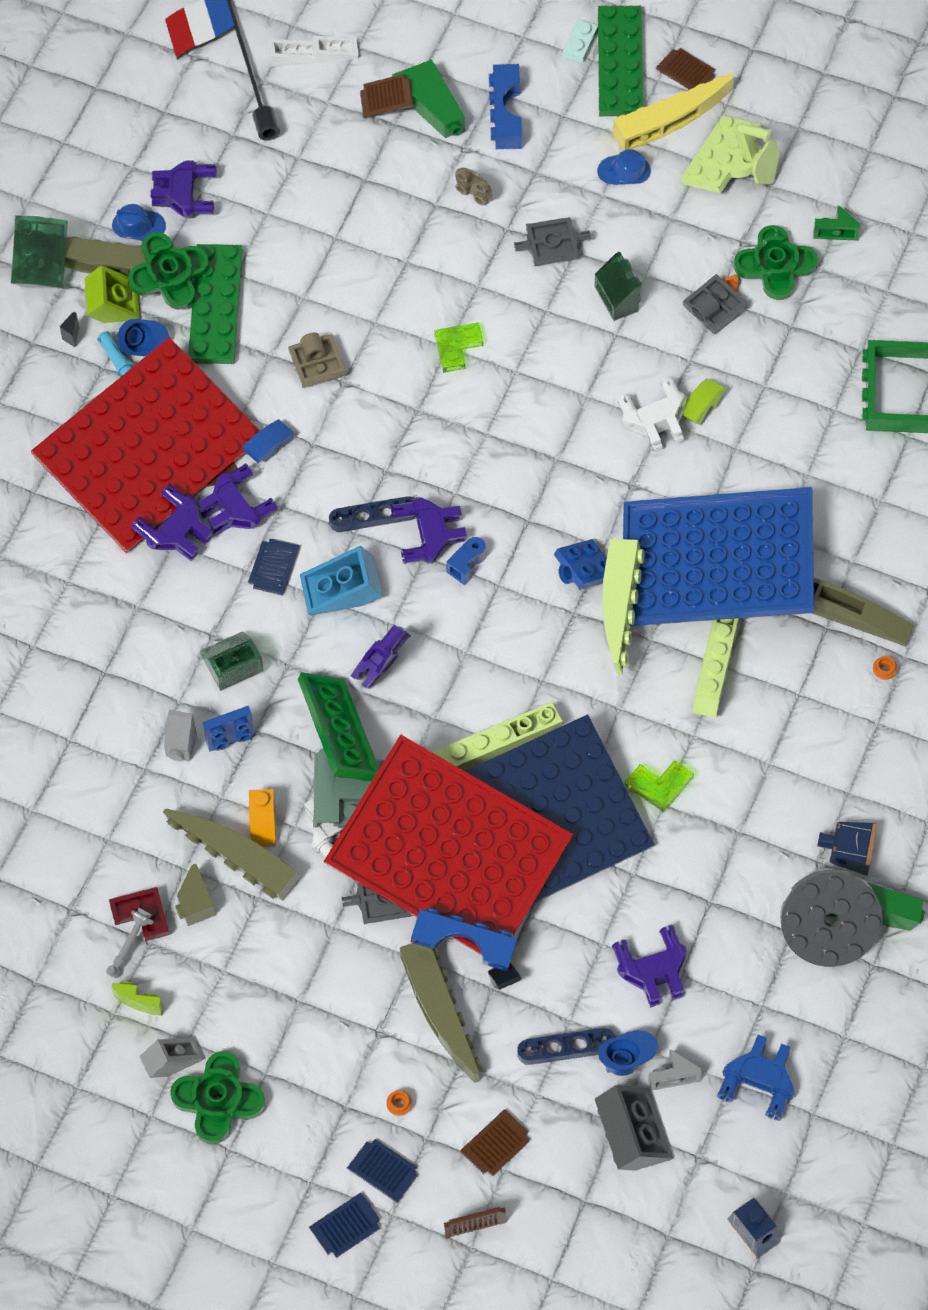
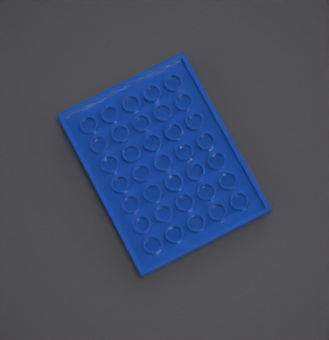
M812 487L624 502L623 539L638 540L640 548L644 549V563L640 564L639 567L641 570V582L636 586L638 602L633 605L635 621L630 626L815 613Z

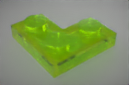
M479 322L434 330L443 373L466 369L462 350L483 346Z
M675 760L660 777L639 764L625 780V786L664 813L694 778V773Z

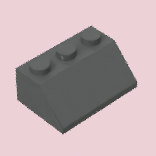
M615 1085L595 1098L598 1114L601 1117L605 1135L613 1154V1160L618 1170L636 1171L673 1159L650 1088Z

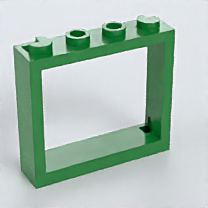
M868 340L867 349H862V362L866 363V368L862 369V382H866V388H862V402H866V408H862V421H866V431L928 433V415L875 413V357L928 359V342Z

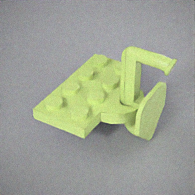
M722 115L682 175V184L716 193H721L731 178H742L749 175L754 177L756 184H772L775 180L778 165L779 148L776 140L769 139L771 130L763 129L759 123ZM757 138H761L766 142L762 150L758 143L755 142Z

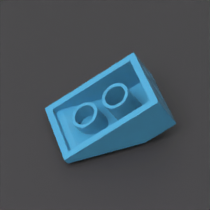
M358 546L300 574L306 607L310 616L363 606L383 597L375 558L362 546Z

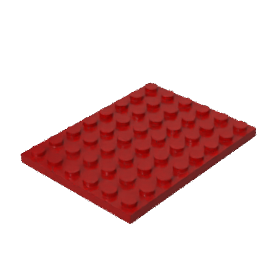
M169 337L31 450V454L127 554L144 539L131 529L134 521L137 522L136 519L138 517H142L144 521L156 529L176 510L174 504L160 495L167 484L171 483L172 486L185 496L187 494L192 497L196 496L213 479L218 477L225 469L246 453L242 450L243 445L260 430Z
M400 734L326 856L324 863L415 917H418L420 909L425 911L426 908H432L440 911L441 916L450 918V915L458 916L465 919L464 923L473 926L475 922L487 925L490 931L498 933L499 930H504L512 933L514 936L573 834ZM451 937L482 956L477 945L471 940L464 937Z

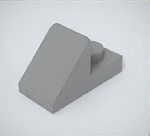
M669 1050L671 1069L667 1067L656 1068L649 1072L648 1077L650 1091L700 1082L702 1072L700 1067L675 1051Z

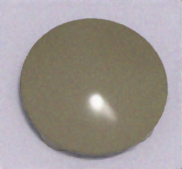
M468 168L457 169L455 172L457 181L455 188L459 193L473 195L474 200L479 205H485L487 201L492 199V189L482 176Z

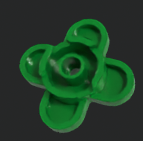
M769 225L762 228L758 234V247L741 250L734 258L736 274L744 279H761L765 294L775 300L788 298L794 289V277L813 273L818 262L817 253L811 247L804 245L796 246L795 244L793 246L789 242L787 232L777 225Z
M161 232L148 234L142 243V254L146 262L138 264L130 270L128 276L130 289L141 296L161 292L166 304L174 309L189 307L194 300L195 294L191 279L201 276L206 271L208 265L206 252L197 246H188L182 249L175 248L171 239Z
M220 1051L214 1053L206 1062L204 1074L200 1077H180L173 1083L170 1090L172 1103L177 1109L196 1113V1134L201 1141L207 1144H218L224 1141L229 1135L232 1119L248 1120L256 1118L265 1107L263 1091L257 1085L239 1082L240 1064L236 1056L230 1052ZM217 1096L222 1097V1098L217 1099V1100L214 1099V1098L217 1097Z

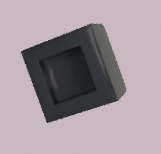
M72 312L59 327L62 340L75 347L79 322L77 313Z
M512 963L509 964L507 972L497 968H492L488 971L493 987L499 990L521 981V976Z

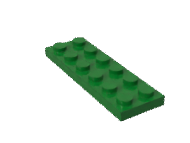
M598 6L599 117H619L643 107L641 6Z
M197 244V247L206 252L208 265L206 271L201 276L194 278L195 294L192 302L188 357L194 363L234 364L242 245Z
M301 672L297 680L333 775L340 778L372 781L379 770V766L345 679Z

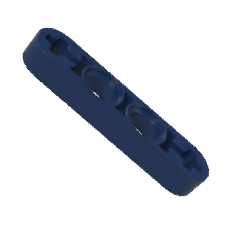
M406 496L337 508L329 514V525L336 532H345L415 519L414 516L394 520L392 517L394 513L384 517L379 512L383 508L391 509L393 504L409 503L414 497ZM360 512L369 514V518L366 520H359L356 516ZM349 515H352L353 522H350ZM337 517H341L343 523H338Z
M599 1028L526 1039L519 1043L517 1056L525 1065L598 1055L599 1046L602 1044V1042H599L602 1036H606L607 1040L616 1036L608 1028ZM591 1037H593V1042H595L594 1048H590ZM582 1039L586 1042V1047L583 1050H576L572 1046L573 1041ZM550 1043H558L561 1046V1051L557 1054H551L547 1051V1046ZM539 1045H543L542 1056H540V1051H538ZM530 1047L531 1051H534L531 1057H527V1054L524 1053L525 1048Z

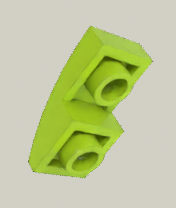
M706 378L686 400L682 417L700 425L709 408L716 407L726 388Z
M128 981L112 983L111 988L114 997L123 1004L144 1013L162 1016L163 1004L161 997L152 993L140 995L138 986Z

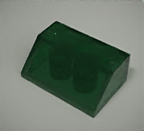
M15 215L11 284L20 287L63 289L67 220Z

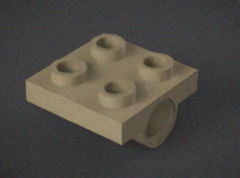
M308 333L300 339V343L288 346L289 354L302 388L346 375V369L332 334L320 337L318 333Z

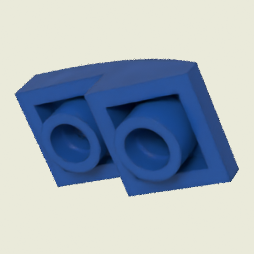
M278 419L255 434L243 445L242 450L259 463L273 456L277 447L293 440L294 432Z

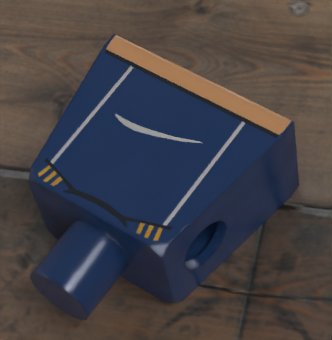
M837 822L835 835L820 832L817 847L832 849L830 863L868 876L877 823Z
M755 1198L739 1207L727 1218L728 1222L757 1259L778 1245L777 1226Z

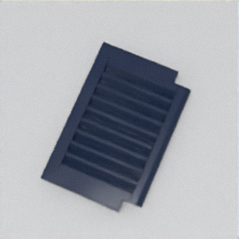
M269 539V542L262 541L248 583L254 584L253 589L283 596L299 545Z
M374 1139L371 1144L366 1142L347 1167L349 1171L396 1203L400 1201L417 1178L414 1172L418 1168L377 1139Z
M360 1192L309 1226V1229L327 1255L333 1253L337 1258L378 1231L380 1228L377 1222L380 1219Z

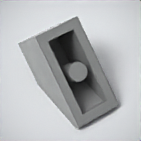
M169 709L164 741L166 757L174 761H190L197 738L193 714Z
M194 1037L157 1039L140 1055L150 1078L171 1076L204 1059Z

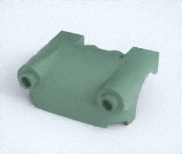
M323 748L320 749V752L315 753L313 827H317V823H333V826L344 828L372 781L334 776ZM376 759L377 764H378L379 769H380V767H381V765L383 764L384 760Z

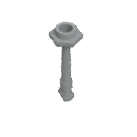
M138 908L137 912L132 910L131 915L135 925L118 956L115 957L114 964L110 965L106 970V973L114 978L120 976L121 971L119 968L124 964V959L141 926L151 925L154 922L150 919L152 914Z

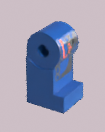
M479 537L468 539L446 562V573L463 585H466L471 579V569L475 565L482 563L485 559V541Z

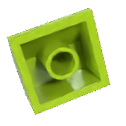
M101 265L84 278L86 314L88 317L103 323L139 319L138 294L130 289L128 276Z

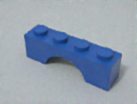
M494 64L493 73L489 74V87H493V91H489L490 105H494V109H490V123H495V127H491V141H495V149H522L521 117L513 115L505 108L506 103L510 99L520 95L519 64Z
M426 908L425 911L419 910L411 936L412 943L436 949L442 941L448 938L464 937L477 945L482 954L484 965L508 971L517 941L516 938H513L512 933L504 930H499L496 933L488 930L489 927L487 925L476 922L473 926L464 923L465 919L450 915V918L441 916L440 911L432 908Z

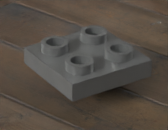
M717 274L683 300V306L713 334L748 307L747 301Z

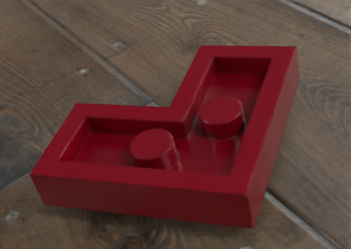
M157 887L109 899L115 925L134 921L131 912L132 910L137 912L138 908L152 914L150 919L154 921L151 925L141 926L145 941L169 935Z

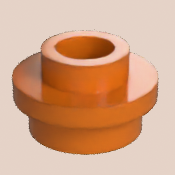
M882 656L875 660L873 672L878 678L888 680L896 675L897 664L891 657ZM887 667L889 671H883L881 668Z
M394 1091L387 1098V1109L393 1115L403 1116L411 1110L412 1099L405 1091ZM402 1101L404 1105L396 1107L395 1102Z

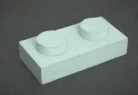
M577 19L563 49L562 57L583 63L597 34L598 25Z

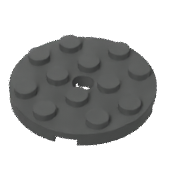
M828 869L811 873L799 880L791 888L792 890L786 900L783 901L780 912V924L785 941L797 956L814 965L835 967L846 965L859 959L872 948L881 931L882 910L875 891L864 879H860L848 871ZM834 913L838 915V919L834 924L824 921L826 915Z

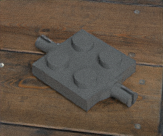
M570 217L526 224L527 240L514 242L515 252L528 249L532 255L534 266L579 259L578 241L591 240L590 230L576 232Z
M357 883L356 895L342 897V901L352 900L351 902L343 903V907L358 905L362 912L363 924L413 916Z

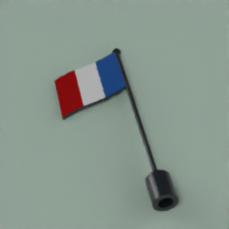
M200 0L169 15L165 22L177 60L189 51L214 41L235 28L259 106L252 114L258 136L264 141L275 139L280 134L276 116L272 107L262 104L231 0Z

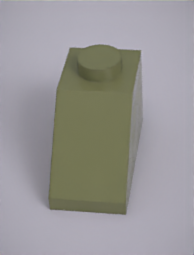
M193 864L177 894L179 904L175 905L180 920L185 918L187 926L216 916L213 902L198 866Z

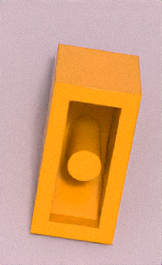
M273 789L249 790L250 837L252 841L262 847L276 846V815Z

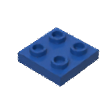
M593 539L557 548L554 556L560 563L558 573L563 583H575L579 590L603 583L607 558Z
M249 706L202 722L209 752L223 750L232 743L247 741L251 736L255 735L252 713Z

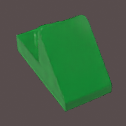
M838 205L836 219L815 218L813 239L858 241L860 223Z

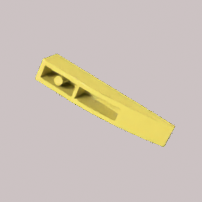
M732 73L719 76L708 83L699 84L695 88L679 92L670 98L661 99L652 105L641 107L627 115H621L613 120V134L623 151L635 149L663 138L699 118L733 90L734 76Z

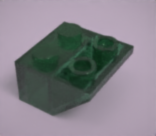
M617 252L595 273L594 287L613 321L638 312L639 302L641 301L639 292L642 288L638 276H634L629 260L627 258L624 259L621 252Z
M243 631L199 651L220 691L264 671L261 655L252 639Z

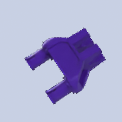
M186 160L171 170L152 171L153 189H151L150 195L152 206L170 207L184 218H191L194 214L214 215V200L194 201L193 189L194 179L197 177L216 178V164H196L194 160Z
M247 463L231 473H221L217 478L213 493L196 503L199 508L198 512L203 519L219 510L221 511V513L208 520L211 525L210 529L215 536L231 527L243 529L256 528L260 525L263 518L278 511V507L275 502H272L273 499L271 497L254 508L250 507L236 488V485L253 477L252 470L248 467Z
M169 483L160 495L174 504L176 510L159 529H154L142 517H138L136 519L137 522L134 521L131 529L147 540L146 543L149 548L154 550H177L191 561L197 555L196 551L198 548L187 539L188 535L192 534L202 543L206 544L211 539L213 532L198 520L194 497L188 494L185 496Z
M415 497L409 503L391 505V513H394L392 515L394 520L411 516L416 518L421 538V547L401 549V558H404L402 559L403 564L424 561L427 564L432 563L446 545L462 543L465 541L464 538L467 537L465 527L446 530L445 523L460 520L459 516L462 515L460 506L441 508L421 497Z
M393 624L381 641L378 640L373 643L350 676L359 680L364 673H367V679L361 685L364 688L370 689L399 657V649L411 635L400 626L398 627Z
M668 925V931L666 926L659 930L667 950L636 960L631 955L627 940H621L622 945L618 941L612 945L619 963L617 968L619 976L644 991L650 1008L660 1005L659 1000L661 997L657 986L667 983L673 1000L683 998L682 992H684L678 974L688 950L686 946L680 944L674 925Z

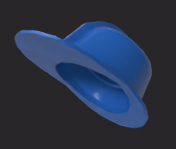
M632 149L624 150L619 155L603 159L597 169L599 178L603 182L612 185L642 183L648 179L651 172L650 165L645 160V157L640 152Z
M127 204L118 209L117 215L112 221V228L115 234L123 238L143 241L150 233H164L165 221L162 216L156 212L144 210L137 204Z
M129 319L122 324L117 332V341L120 349L126 354L135 356H147L169 338L166 327L160 322L153 320Z
M635 1030L604 1041L599 1046L598 1057L603 1065H605L608 1073L627 1076L632 1074L639 1065L648 1062L655 1056L658 1050V1043L651 1033Z

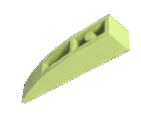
M610 539L603 578L602 604L604 626L617 675H622L623 667L628 664V652H626L627 645L631 644L632 638L631 631L629 630L630 625H633L635 621L633 605L638 602L636 586L641 582L640 564L644 563V549L640 548L638 540Z
M739 618L713 620L695 692L692 713L717 717Z
M550 702L435 750L432 753L466 771L548 733L561 725L563 721L553 703Z

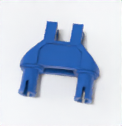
M757 1035L751 1052L734 1059L723 1068L724 1080L717 1093V1097L723 1100L728 1091L725 1102H732L738 1084L741 1082L771 1093L773 1097L765 1115L771 1119L776 1110L774 1120L780 1121L787 1101L792 1100L794 1097V1089L785 1068L791 1047L781 1043L775 1060H770L762 1057L767 1038Z

